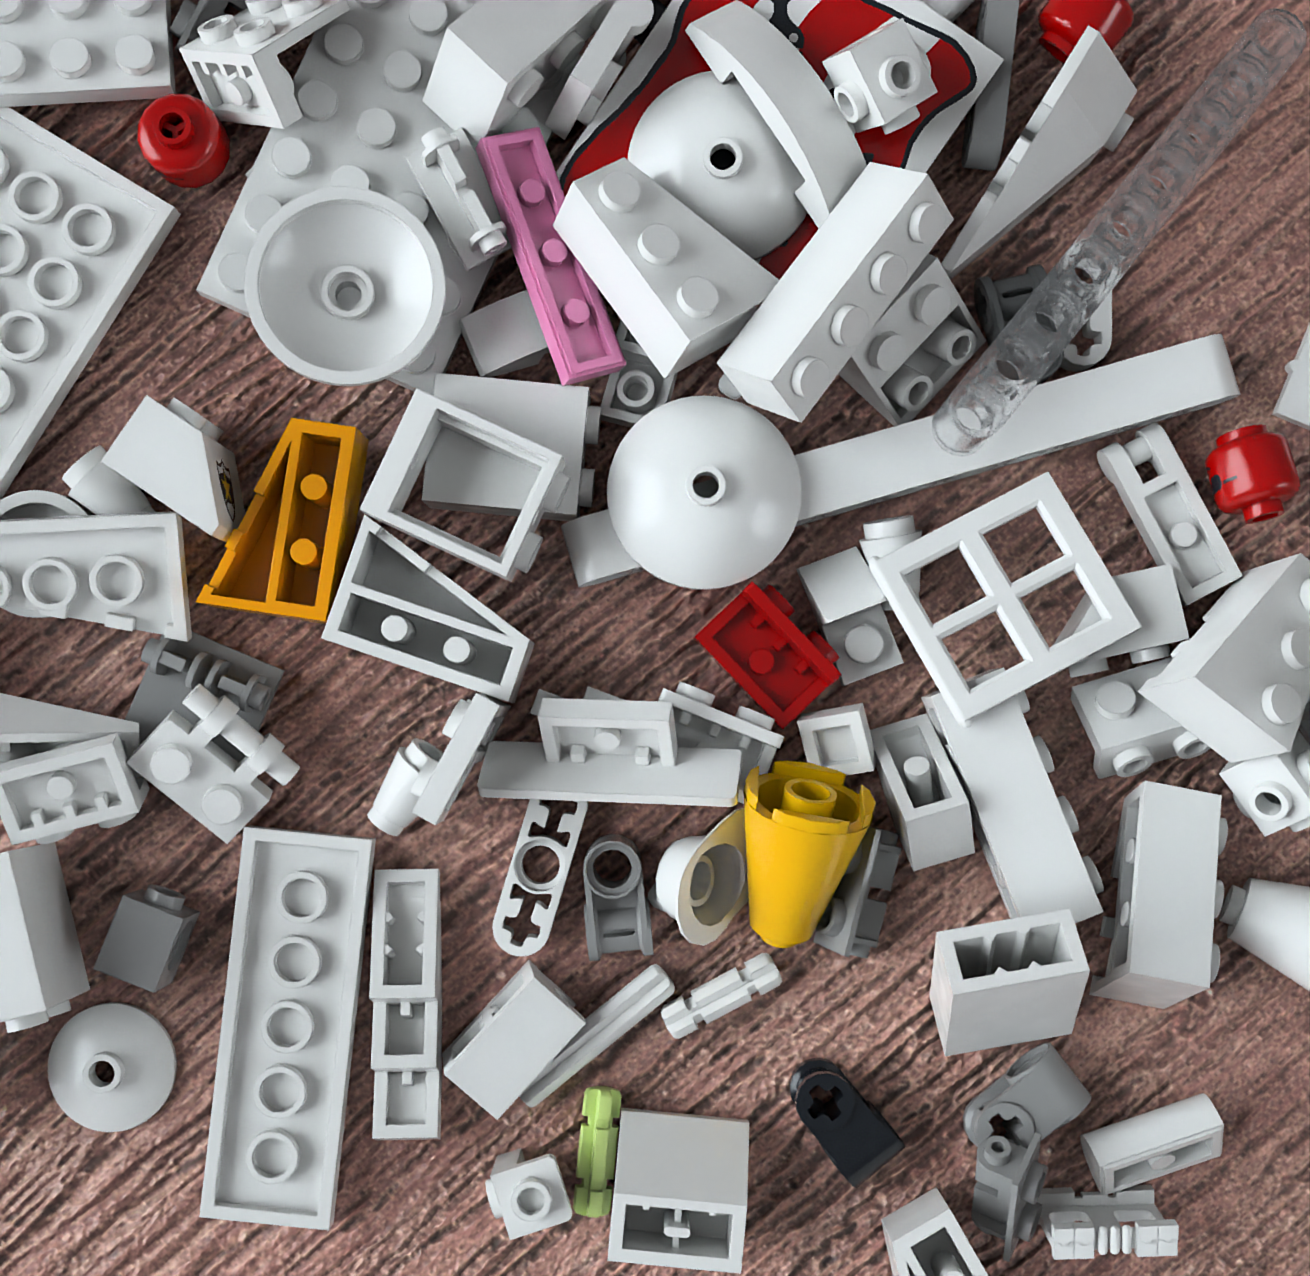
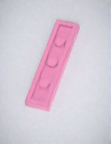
M530 128L481 138L475 149L501 220L507 228L506 234L562 386L619 372L626 365V361L601 293L552 226L565 196L540 128Z

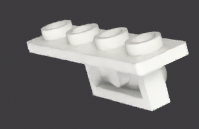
M542 698L538 721L543 742H490L487 746L477 783L479 795L488 798L733 807L738 801L742 753L738 749L678 747L672 702Z

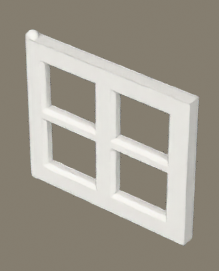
M1049 472L1024 483L882 558L872 556L869 559L868 567L957 723L964 728L972 726L974 717L1125 638L1142 627ZM1036 508L1064 556L1011 583L983 535ZM959 549L986 597L932 624L905 576ZM1074 571L1102 620L1049 647L1021 598ZM996 612L1024 661L970 689L942 639Z

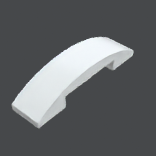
M735 0L691 22L685 31L719 82L723 84L736 77L805 179V182L794 193L819 229L866 168V161L842 111L812 66L798 49L766 18L746 4Z

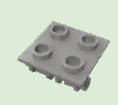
M192 632V638L188 642L164 638V635H161L160 640L150 638L141 655V661L149 665L125 720L139 723L140 744L173 709L194 726L201 718L183 705L182 702L200 683L218 699L224 695L240 708L237 714L259 732L285 671L195 632ZM220 734L212 739L216 745L238 763L246 756Z

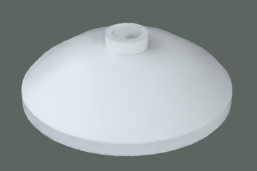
M713 71L701 72L684 78L663 91L648 106L640 118L630 142L628 161L752 259H760L779 248L797 231L808 212L794 192L805 182V179L736 77L723 84L719 82ZM719 149L731 151L736 159L733 166L726 170L715 168L710 161L715 151Z
M337 186L317 189L302 194L283 205L266 221L256 235L246 260L244 272V294L247 310L261 340L272 354L288 368L308 379L323 384L361 386L376 383L399 373L415 361L427 348L438 329L444 310L446 294L444 268L438 248L430 233L406 207L381 193L364 188ZM353 287L361 292V299L356 305L345 307L338 303V294L344 288Z
M705 395L690 396L655 408L642 417L628 431L619 444L610 466L607 482V502L610 519L619 541L633 560L644 570L656 578L678 587L712 590L730 587L752 578L764 570L780 554L789 541L799 516L801 479L797 462L789 444L773 423L762 414L743 403L728 398ZM703 475L711 476L718 484V492L710 498L698 496L693 489V482L696 478Z

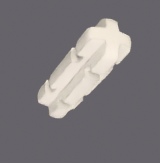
M761 953L744 962L746 968L737 971L735 967L691 990L692 996L685 1000L683 996H680L665 1004L661 1008V1016L670 1034L675 1039H680L697 1030V1023L705 1020L706 1024H709L752 1001L750 995L759 991L760 995H763L780 986L782 983L781 974L772 957L768 953Z

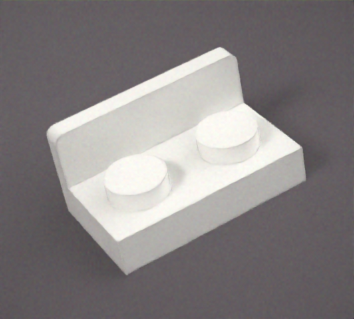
M118 733L0 763V817L12 845L35 839L38 844L53 843L69 836L77 828L97 823L101 828H111L128 822L139 813L150 788L147 780L144 777L135 778L131 767L126 764L128 758Z

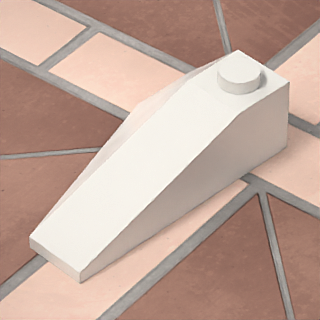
M1089 25L942 261L941 265L950 280L1086 168L1102 147L1113 152L1132 124L1134 118L1125 113V110L1137 93V89L1101 33Z

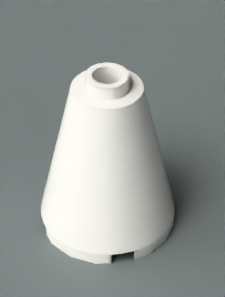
M1248 878L1243 888L1232 885L1226 895L1219 921L1229 924L1227 938L1310 991V887L1256 878Z

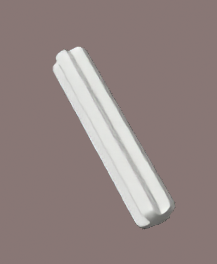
M657 964L650 965L585 1018L586 1024L519 1096L520 1099L529 1107L537 1106L673 995L675 986L667 973Z

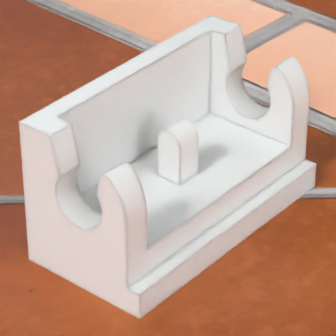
M528 960L442 1053L444 1075L498 1120L586 1024L585 1018L574 1008L575 1002L545 976L536 965Z

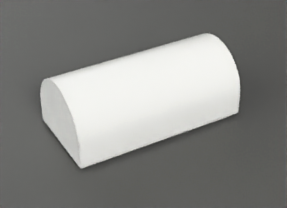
M1201 1093L1080 1135L1085 1159L1101 1195L1105 1194L1106 1196L1221 1156L1224 1123L1208 1096Z

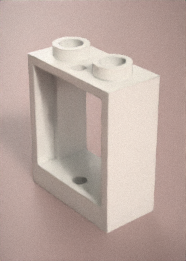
M416 388L361 504L360 510L379 522L512 582L517 569L527 573L531 568L543 541V537L535 534V530L545 509L552 513L558 510L568 489L571 477L562 474L566 466L563 455ZM442 426L540 471L500 557L402 512Z

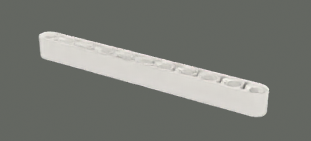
M1214 334L794 455L801 479V506L795 527L1139 428L1153 422L1201 410L1238 397L1240 391L1222 334ZM710 479L693 484V489L698 496L710 498L718 492V484L715 479ZM609 509L576 518L561 526L578 587H587L645 571L633 560L619 541L610 519Z

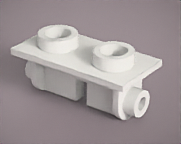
M443 126L427 132L421 138L424 147L406 155L405 159L466 270L469 271L512 248L506 234L507 228L501 220L481 162L462 127L449 134Z

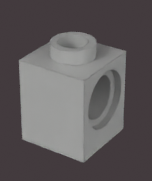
M150 884L147 890L140 889L122 895L93 969L153 993L172 984L200 911L183 905L186 898L183 894L159 885Z

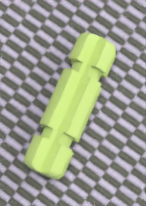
M593 1086L586 1088L584 1092L582 1115L588 1116V1122L581 1123L576 1177L582 1178V1183L575 1184L573 1209L575 1213L587 1217L597 1218L608 1215L611 1211L613 1187L607 1186V1179L614 1180L619 1126L613 1124V1118H620L622 1098L621 1092L612 1087Z

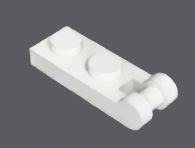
M1153 422L1137 430L1135 433L1136 438L1122 446L1114 442L1098 450L1097 459L1104 475L1114 484L1156 565L1161 566L1172 563L1181 605L1187 606L1243 577L1167 433L1157 422ZM1148 461L1153 465L1158 477L1143 484L1135 467Z

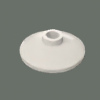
M120 1002L94 1005L72 1017L57 1034L48 1058V1081L57 1104L78 1124L101 1132L125 1131L139 1126L150 1119L161 1109L170 1096L177 1073L175 1047L165 1027L146 1010L135 1005ZM98 1061H106L112 1065L114 1069V1079L112 1082H103L97 1077L95 1070Z

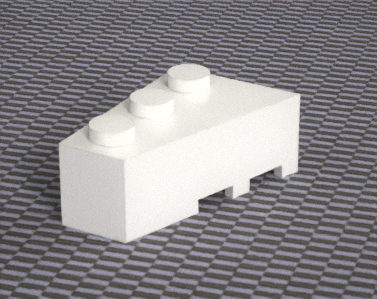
M1302 553L1242 572L1243 577L1235 580L1203 616L1202 619L1205 623L1190 640L1181 642L1170 654L1173 660L1159 676L1148 679L1137 691L1230 763L1290 752L1310 696V560Z

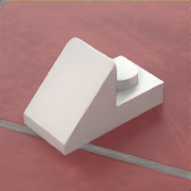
M856 546L797 569L823 639L839 656V659L833 665L842 674L839 678L842 686L904 663L881 606V603L887 601Z

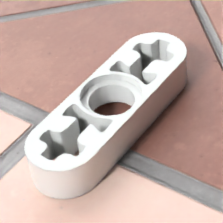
M530 799L492 926L497 944L508 954L520 957L529 956L539 951L547 942L586 817L589 801H573L578 803L576 812H565L561 817L557 832L570 833L568 845H565L550 835H531L533 822H536L543 828L547 826L551 808L546 804H542V800ZM546 846L557 854L560 867L558 874L552 880L536 882L531 880L524 872L523 858L525 853L532 847ZM515 883L525 891L533 894L552 895L549 906L540 900L536 901L531 922L540 926V934H528L524 942L514 940V929L505 925L507 916L517 917L525 899L524 895L513 896L512 891Z

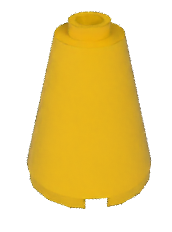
M777 761L773 764L772 773L759 775V766L750 770L745 780L743 794L749 922L751 928L760 935V938L773 947L791 948L811 938L873 820L876 801L870 790L862 784L859 794L844 786L846 774L837 770L807 762Z

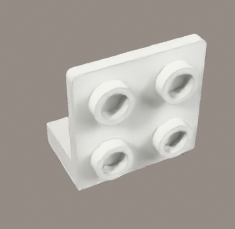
M245 0L248 8L234 16H218L200 25L197 29L199 37L179 48L203 101L220 121L285 129L302 118L303 115L294 96L293 80L284 66L280 64L277 55L350 10L347 0Z

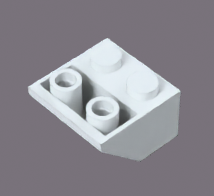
M930 254L925 257L838 373L842 379L893 426L911 422L986 342L937 257Z
M621 1108L607 1261L741 1274L748 1198L749 1120Z

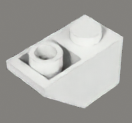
M1172 563L1112 576L1142 627L1138 631L1068 667L1070 678L1109 670L1106 657L1130 652L1132 664L1171 656L1169 643L1190 639ZM1087 593L1081 599L1053 645L1102 620Z

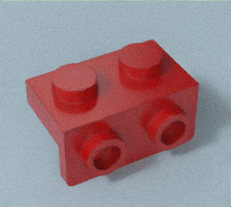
M752 581L693 639L768 717L775 719L774 723L777 727L783 730L829 685L834 684L842 676L833 665L839 659V656L817 632L811 631L805 636L793 624L789 617L795 610L773 586L768 584L761 590Z

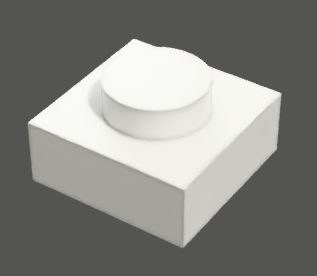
M863 703L801 714L797 724L807 763L831 768L846 774V776L875 770L878 762Z

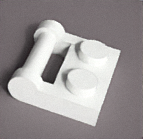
M616 0L570 74L544 124L552 129L553 133L565 140L577 120L585 126H588L625 65V51L634 35L642 33L653 17L654 7L651 0Z

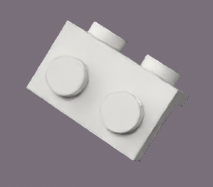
M1173 657L1072 686L1071 702L1095 750L1093 769L1099 779L1116 774L1120 777L1134 776L1145 771L1155 762L1175 756L1189 759L1197 757L1210 749L1208 745L1137 692L1148 679L1158 677L1173 660Z
M679 682L676 692L663 688L658 701L672 702L678 747L738 749L741 751L742 770L737 802L744 804L743 790L750 770L759 766V775L768 773L777 748L780 749L784 736L771 731L775 719L740 705L735 716L712 708L715 695L683 682Z

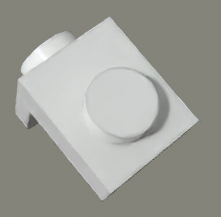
M520 1148L496 1157L490 1174L491 1179L485 1181L486 1192L492 1213L496 1219L503 1217L510 1240L567 1222L571 1219V1204L556 1157L553 1154H546L525 1161L522 1149Z

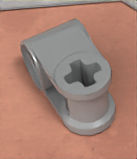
M610 833L600 836L591 843L586 852L583 866L586 897L584 916L589 961H599L602 954L634 950H641L644 956L654 955L649 900L645 898L642 860L639 849L631 839L622 834ZM607 850H618L628 857L631 869L623 879L608 881L602 878L596 871L594 862L597 856Z
M1045 1042L1022 1055L1010 1066L1004 1075L969 1102L963 1115V1128L968 1139L978 1147L984 1140L994 1136L992 1134L994 1130L989 1121L998 1114L1004 1119L1002 1124L1007 1131L1003 1137L1011 1143L1028 1149L1035 1132L1042 1134V1141L1054 1130L1076 1118L1088 1106L1092 1096L1050 1042Z

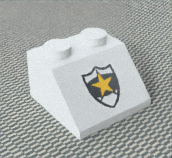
M146 395L101 462L209 535L224 542H227L234 528L238 529L245 515L235 455L217 442L224 431L174 397L168 406L164 407Z

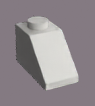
M927 713L871 729L870 733L878 762L876 765L894 827L899 834V839L913 871L974 854L975 847L970 803Z

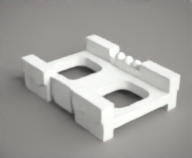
M1135 1185L1114 1192L1113 1195L1106 1196L1105 1194L1101 1195L1099 1191L1080 1192V1196H1075L1072 1187L1042 1188L1037 1200L1038 1203L1042 1204V1212L1038 1224L1041 1225L1052 1247V1257L1054 1260L1094 1259V1250H1098L1099 1254L1105 1255L1108 1249L1114 1255L1118 1254L1120 1249H1122L1124 1254H1130L1132 1249H1134L1137 1257L1178 1256L1179 1225L1175 1219H1164L1154 1204V1189L1151 1185ZM1135 1221V1227H1130L1129 1225L1121 1226L1119 1222Z

